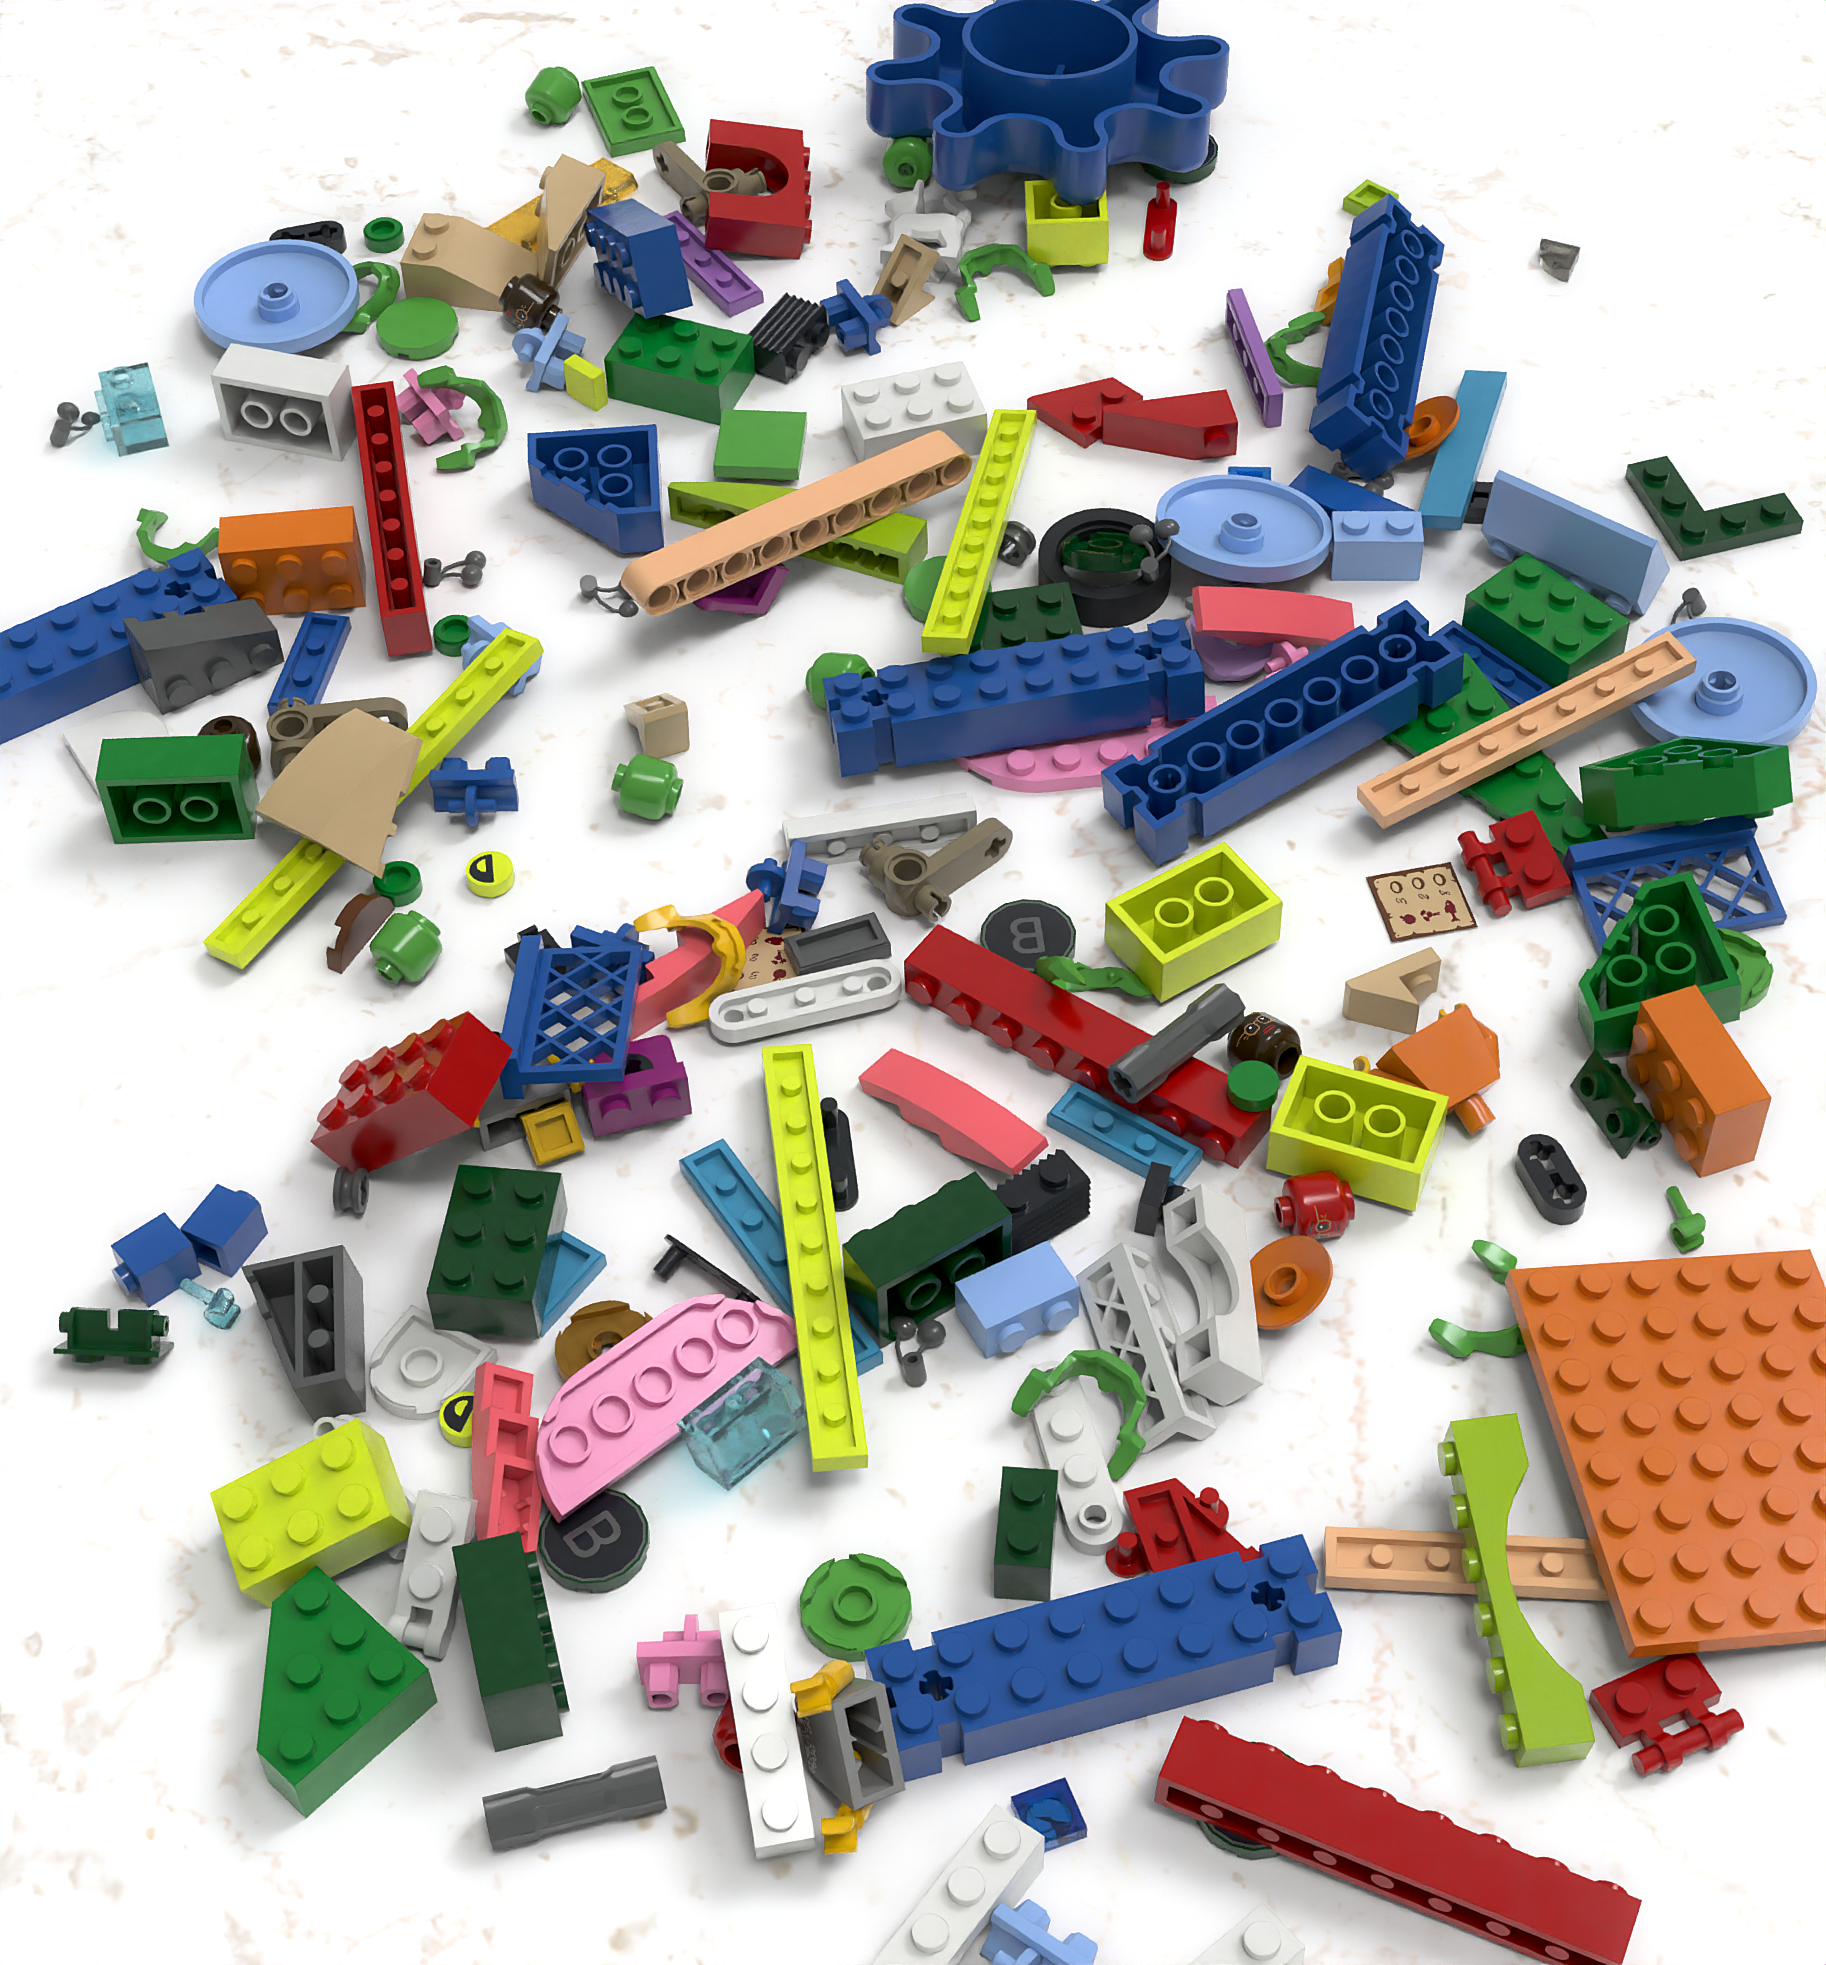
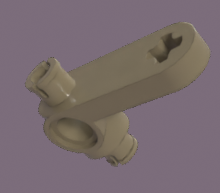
M672 140L653 147L655 166L663 180L682 197L679 201L682 215L691 223L700 218L705 220L710 191L754 196L759 193L762 194L767 190L765 177L758 168L751 169L747 173H744L739 168L733 170L718 168L704 172Z
M293 697L292 707H289V699L284 698L278 704V711L269 717L266 724L270 740L271 768L276 774L280 775L284 768L317 734L337 718L355 708L380 719L379 717H388L389 724L404 731L408 729L407 708L401 701L391 697L307 705L303 699Z
M991 817L985 819L930 857L918 850L904 849L901 845L897 844L887 847L882 840L876 838L872 840V845L877 850L867 843L860 852L859 862L869 868L868 879L885 894V903L889 910L905 917L924 914L930 922L939 921L938 916L933 911L943 918L948 913L952 904L949 895L996 864L1008 851L1012 843L1013 833L1011 829L997 818Z

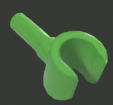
M1677 1186L1669 1187L1666 1190V1194L1678 1218V1221L1670 1224L1671 1239L1681 1252H1686L1704 1244V1236L1701 1233L1705 1230L1706 1220L1700 1213L1692 1214Z

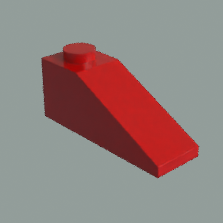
M1227 389L1102 406L1101 440L1103 444L1189 460L1236 455L1238 420Z

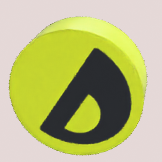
M498 851L482 852L475 855L467 863L466 876L468 886L473 893L479 896H500L510 890L515 882L513 863L504 853Z
M463 1391L452 1395L443 1403L439 1411V1421L444 1437L450 1443L459 1447H472L474 1391Z

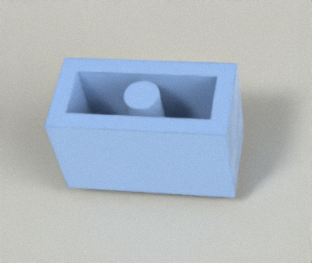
M1332 511L1331 523L1333 533L1329 549L1331 581H1419L1424 547L1421 511Z
M1047 1240L955 1282V1310L984 1357L988 1359L1001 1352H1012L1020 1348L1027 1340L1048 1330H1059L1068 1325L1072 1319L1078 1317L1079 1285Z

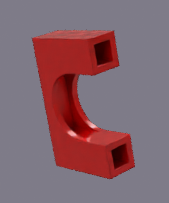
M710 119L705 148V172L718 168L728 170L739 168L744 173H747L751 169L758 168L765 177L767 187L775 193L767 196H746L710 191L705 218V249L800 260L802 245L810 244L812 220H808L811 210V195H808L811 171H807L810 160V147L804 146L803 130Z

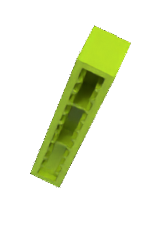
M671 482L667 487L671 520L703 529H708L798 490L762 484L730 482ZM895 512L798 556L903 585L907 573L918 563L922 562L928 554L927 520Z

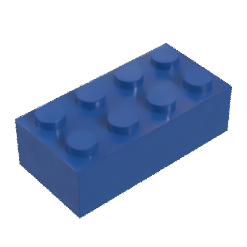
M633 198L586 210L589 222L584 224V230L589 246L591 248L595 247L598 262L593 264V269L600 287L604 286V289L609 294L615 296L620 302L629 306L630 309H633L645 319L693 306L676 225Z

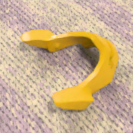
M672 904L647 912L633 920L635 929L639 933L667 928L668 932L680 931L687 926H694L706 930L714 937L712 949L721 958L720 972L715 981L705 992L700 993L699 996L691 999L690 1002L666 1014L668 1026L671 1028L687 1027L708 1020L711 1003L718 996L728 993L737 987L746 963V950L738 929L735 925L713 914L681 916Z

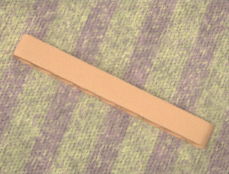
M932 431L636 559L625 568L621 576L622 588L650 616L664 615L958 485L971 471L972 458L943 431Z

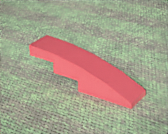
M1212 586L1192 588L1196 633L1255 647L1269 642L1279 643L1281 641H1288L1293 647L1300 648L1312 644L1325 646L1355 629L1352 603L1279 590Z
M759 889L710 913L735 925L743 939L745 950L766 927L764 896ZM687 926L680 931H676L678 948L645 965L647 982L638 987L630 1042L666 1021L667 1012L690 1002L691 999L705 992L713 984L720 972L721 958L714 953L712 949L714 937L706 930Z
M891 1048L858 1077L864 1093L898 1105L904 1121L937 1133L945 1150L1009 1175L1019 1174L1022 1169L1049 1146L1046 1137L994 1100L935 1066Z
M484 1362L476 1367L472 1413L471 1474L473 1499L478 1500L475 1513L477 1541L520 1531L524 1553L535 1550L537 1554L542 1493L535 1465L539 1418L530 1416L534 1374Z

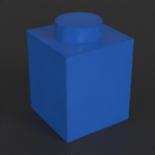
M220 1184L215 1185L180 1228L181 1232L192 1243L198 1263L230 1278L237 1273L268 1234L259 1201L246 1191L238 1190L235 1192Z
M165 1212L111 1245L118 1265L112 1269L117 1283L128 1296L136 1292L148 1308L202 1274L192 1243Z

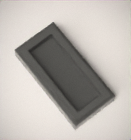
M875 912L783 938L784 950L797 977L892 956L891 943Z

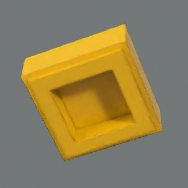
M568 1100L519 1117L534 1163L537 1166L586 1149L571 1103Z

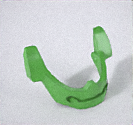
M988 244L965 252L958 263L963 285L954 292V295L963 314L970 321H976L981 317L975 297L977 286L972 279V275L975 272L979 271L982 275H988L994 265L1005 264L1015 267L1028 275L1042 296L1046 297L1055 293V284L1049 265L1044 262L1036 263L1016 244Z
M372 261L352 266L355 270L357 281L371 274H374L379 281L372 297L356 311L352 320L342 331L364 333L368 325L377 319L388 306L394 303L400 286V276L394 266Z
M1320 311L1308 312L1288 322L1289 328L1276 332L1264 342L1275 373L1292 385L1318 386L1322 368L1305 365L1293 360L1286 354L1287 343L1304 341L1305 335L1325 320V314Z
M446 365L424 371L417 376L420 388L456 390L473 399L481 409V415L477 421L479 426L485 428L484 438L479 443L462 444L460 446L461 450L436 458L438 469L460 470L472 468L475 466V456L477 453L498 446L508 431L506 413L501 399L485 381L458 377L454 369Z
M140 509L136 521L142 523L136 535L143 553L159 564L168 567L167 560L198 547L205 556L218 547L219 528L216 527L212 528L196 544L184 542L174 549L155 545L153 542L155 531L158 525L163 524L168 519V515L156 510Z
M1064 956L1040 957L1036 960L1034 967L1036 975L1070 993L1105 988H1121L1132 995L1145 998L1152 996L1151 991L1134 972L1123 968L1104 967L1092 969L1080 962L1074 963L1071 958Z
M1481 1239L1475 1240L1471 1247L1472 1250L1494 1272V1280L1505 1285L1509 1269H1516L1517 1258L1492 1242ZM1436 1318L1428 1330L1432 1338L1453 1357L1470 1356L1473 1351L1511 1357L1526 1349L1518 1323L1511 1328L1499 1331L1478 1332L1465 1330L1453 1323Z
M1074 1350L1051 1372L1045 1373L1036 1368L1032 1369L1012 1402L1011 1410L1021 1417H1026L1045 1394H1049L1059 1383L1080 1375L1094 1377L1098 1382L1099 1389L1105 1393L1110 1391L1118 1393L1123 1401L1125 1418L1124 1424L1120 1427V1433L1116 1438L1118 1443L1107 1464V1468L1113 1480L1121 1478L1146 1445V1442L1137 1434L1136 1430L1140 1415L1147 1401L1138 1373L1125 1361L1105 1350Z

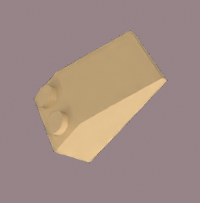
M563 153L554 167L547 166L539 183V188L544 191L535 209V216L539 218L537 229L538 278L556 289L559 288L588 242L584 230V224L589 222L586 210L600 207L606 178L605 172Z
M423 213L400 261L406 299L433 297L445 301L452 307L502 312L503 306L499 304V299L504 288L514 276L520 278L525 274L531 273L538 277L537 254L463 217L449 216L441 213Z

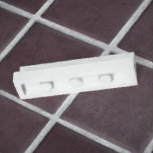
M966 792L783 820L782 829L788 857L791 844L794 839L807 842L805 857L828 865L859 861L860 852L867 843L877 850L872 845V840L876 838L882 840L887 847L897 844L901 845L904 849L918 851L943 848L977 825V810L973 797H967Z
M1124 1242L1119 1243L1077 1274L1076 1279L1101 1350L1112 1353L1131 1367L1136 1355L1144 1357L1146 1368L1141 1383L1147 1401L1136 1428L1137 1434L1146 1442L1142 1453L1147 1454L1178 1431L1202 1441L1218 1429L1206 1397L1179 1384L1175 1338L1181 1335L1182 1331L1155 1258ZM1113 1271L1116 1280L1109 1300L1101 1299L1096 1283ZM1120 1312L1128 1313L1131 1321L1124 1344L1116 1342L1113 1333ZM1116 1392L1117 1397H1118V1400H1119V1403H1120V1406H1121V1409H1122L1123 1414H1124L1123 1401L1121 1400V1398L1119 1397L1118 1393ZM1152 1398L1159 1400L1165 1418L1147 1430L1144 1419Z

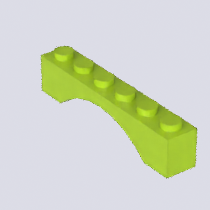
M1517 1413L1450 1421L1444 1441L1438 1443L1437 1446L1438 1462L1442 1475L1450 1476L1455 1495H1450L1449 1498L1450 1515L1454 1528L1463 1529L1467 1548L1461 1551L1462 1568L1466 1582H1475L1479 1603H1474V1621L1479 1637H1487L1492 1658H1487L1486 1673L1491 1692L1493 1694L1500 1693L1504 1714L1499 1715V1731L1505 1750L1513 1749L1517 1768L1586 1759L1595 1743V1736L1583 1686L1555 1661L1536 1638L1520 1610L1509 1576L1506 1553L1508 1516L1513 1499L1529 1467Z

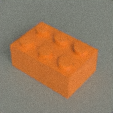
M353 506L219 517L218 556L224 580L236 595L238 601L255 599L267 616L366 607V566Z
M1696 985L1642 1001L1636 1025L1633 1027V1039L1629 1057L1626 1058V1070L1632 1083L1636 1086L1640 1085L1649 1099L1651 1111L1655 1119L1660 1123H1664L1671 1133L1681 1159L1689 1161L1699 1178L1754 1161L1772 1097Z

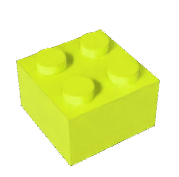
M1050 180L1025 181L1027 255L1036 263H1047L1049 268L1057 265L1090 267L1096 264H1108L1109 219L1106 189L1099 200L1083 207L1079 205L1073 206L1063 201L1056 194Z

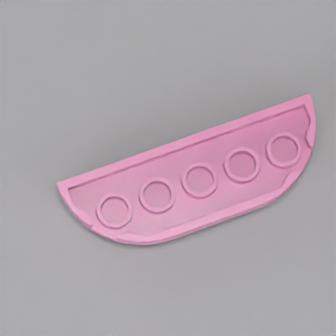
M1215 695L1205 696L1206 713L1217 706ZM1167 715L1152 717L1151 725L954 759L967 772L973 770L991 779V785L1010 791L1043 793L1102 787L1101 771L1131 754L1138 761L1148 756L1149 744L1197 717L1169 722Z
M724 1294L698 1296L680 1302L665 1310L570 1377L556 1393L542 1419L535 1448V1465L539 1487L556 1521L559 1523L797 1352L794 1319L781 1310L759 1300L751 1303L725 1298Z

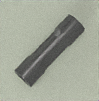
M1225 983L1215 984L1190 1003L1185 1013L1143 1044L1135 1045L1108 1066L1109 1076L1107 1078L1115 1092L1122 1095L1128 1103L1139 1102L1164 1083L1168 1074L1208 1043L1220 1040L1245 1020L1244 1010L1246 1007L1238 993L1229 989Z
M656 1755L615 1764L601 1773L544 1787H522L482 1797L493 1851L537 1841L548 1833L613 1817L626 1819L667 1809Z

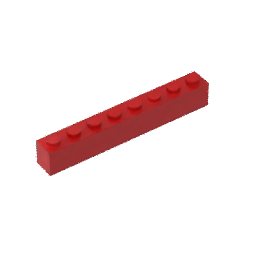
M388 381L353 386L351 391L377 593L388 656L433 650L394 382Z
M937 924L904 960L905 992L920 1004L930 1005L949 1015L958 1024L969 1026L990 1037L999 1046L1011 1048L1030 1058L1040 1068L1052 1070L1197 1146L1203 1150L1205 1155L1213 1160L1223 1161L1239 1169L1270 1130L1272 1106L1259 1112H1248L1237 1108L1230 1102L1227 1096L1228 1074L1193 1056L1169 1073L1164 1083L1139 1102L1128 1103L1122 1095L1115 1092L1107 1078L1109 1076L1108 1066L1135 1045L1148 1041L1153 1035L940 924Z
M1183 1716L1158 1775L1154 1797L1155 1803L1273 1848V1851L1550 1965H1622L1642 1900L1628 1895L1627 1891L1616 1883L1606 1880L1593 1881L1571 1872L1565 1864L1550 1857L1536 1858L1516 1850L1499 1836L1489 1833L1477 1834L1454 1825L1453 1821L1442 1813L1432 1810L1420 1811L1397 1802L1396 1798L1387 1791L1374 1787L1365 1789L1341 1779L1335 1771L1325 1766H1308L1286 1757L1273 1745L1264 1742H1248L1229 1734L1223 1726L1210 1720L1196 1721Z

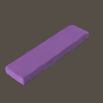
M678 210L663 216L676 225L687 277L729 318L764 303L763 291L720 250L705 249V236Z
M1230 289L1226 293V327L1264 426L1266 425L1267 428L1279 427L1282 423L1284 393L1243 289Z

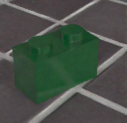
M1002 1467L994 1555V1598L1050 1601L1058 1509V1470Z

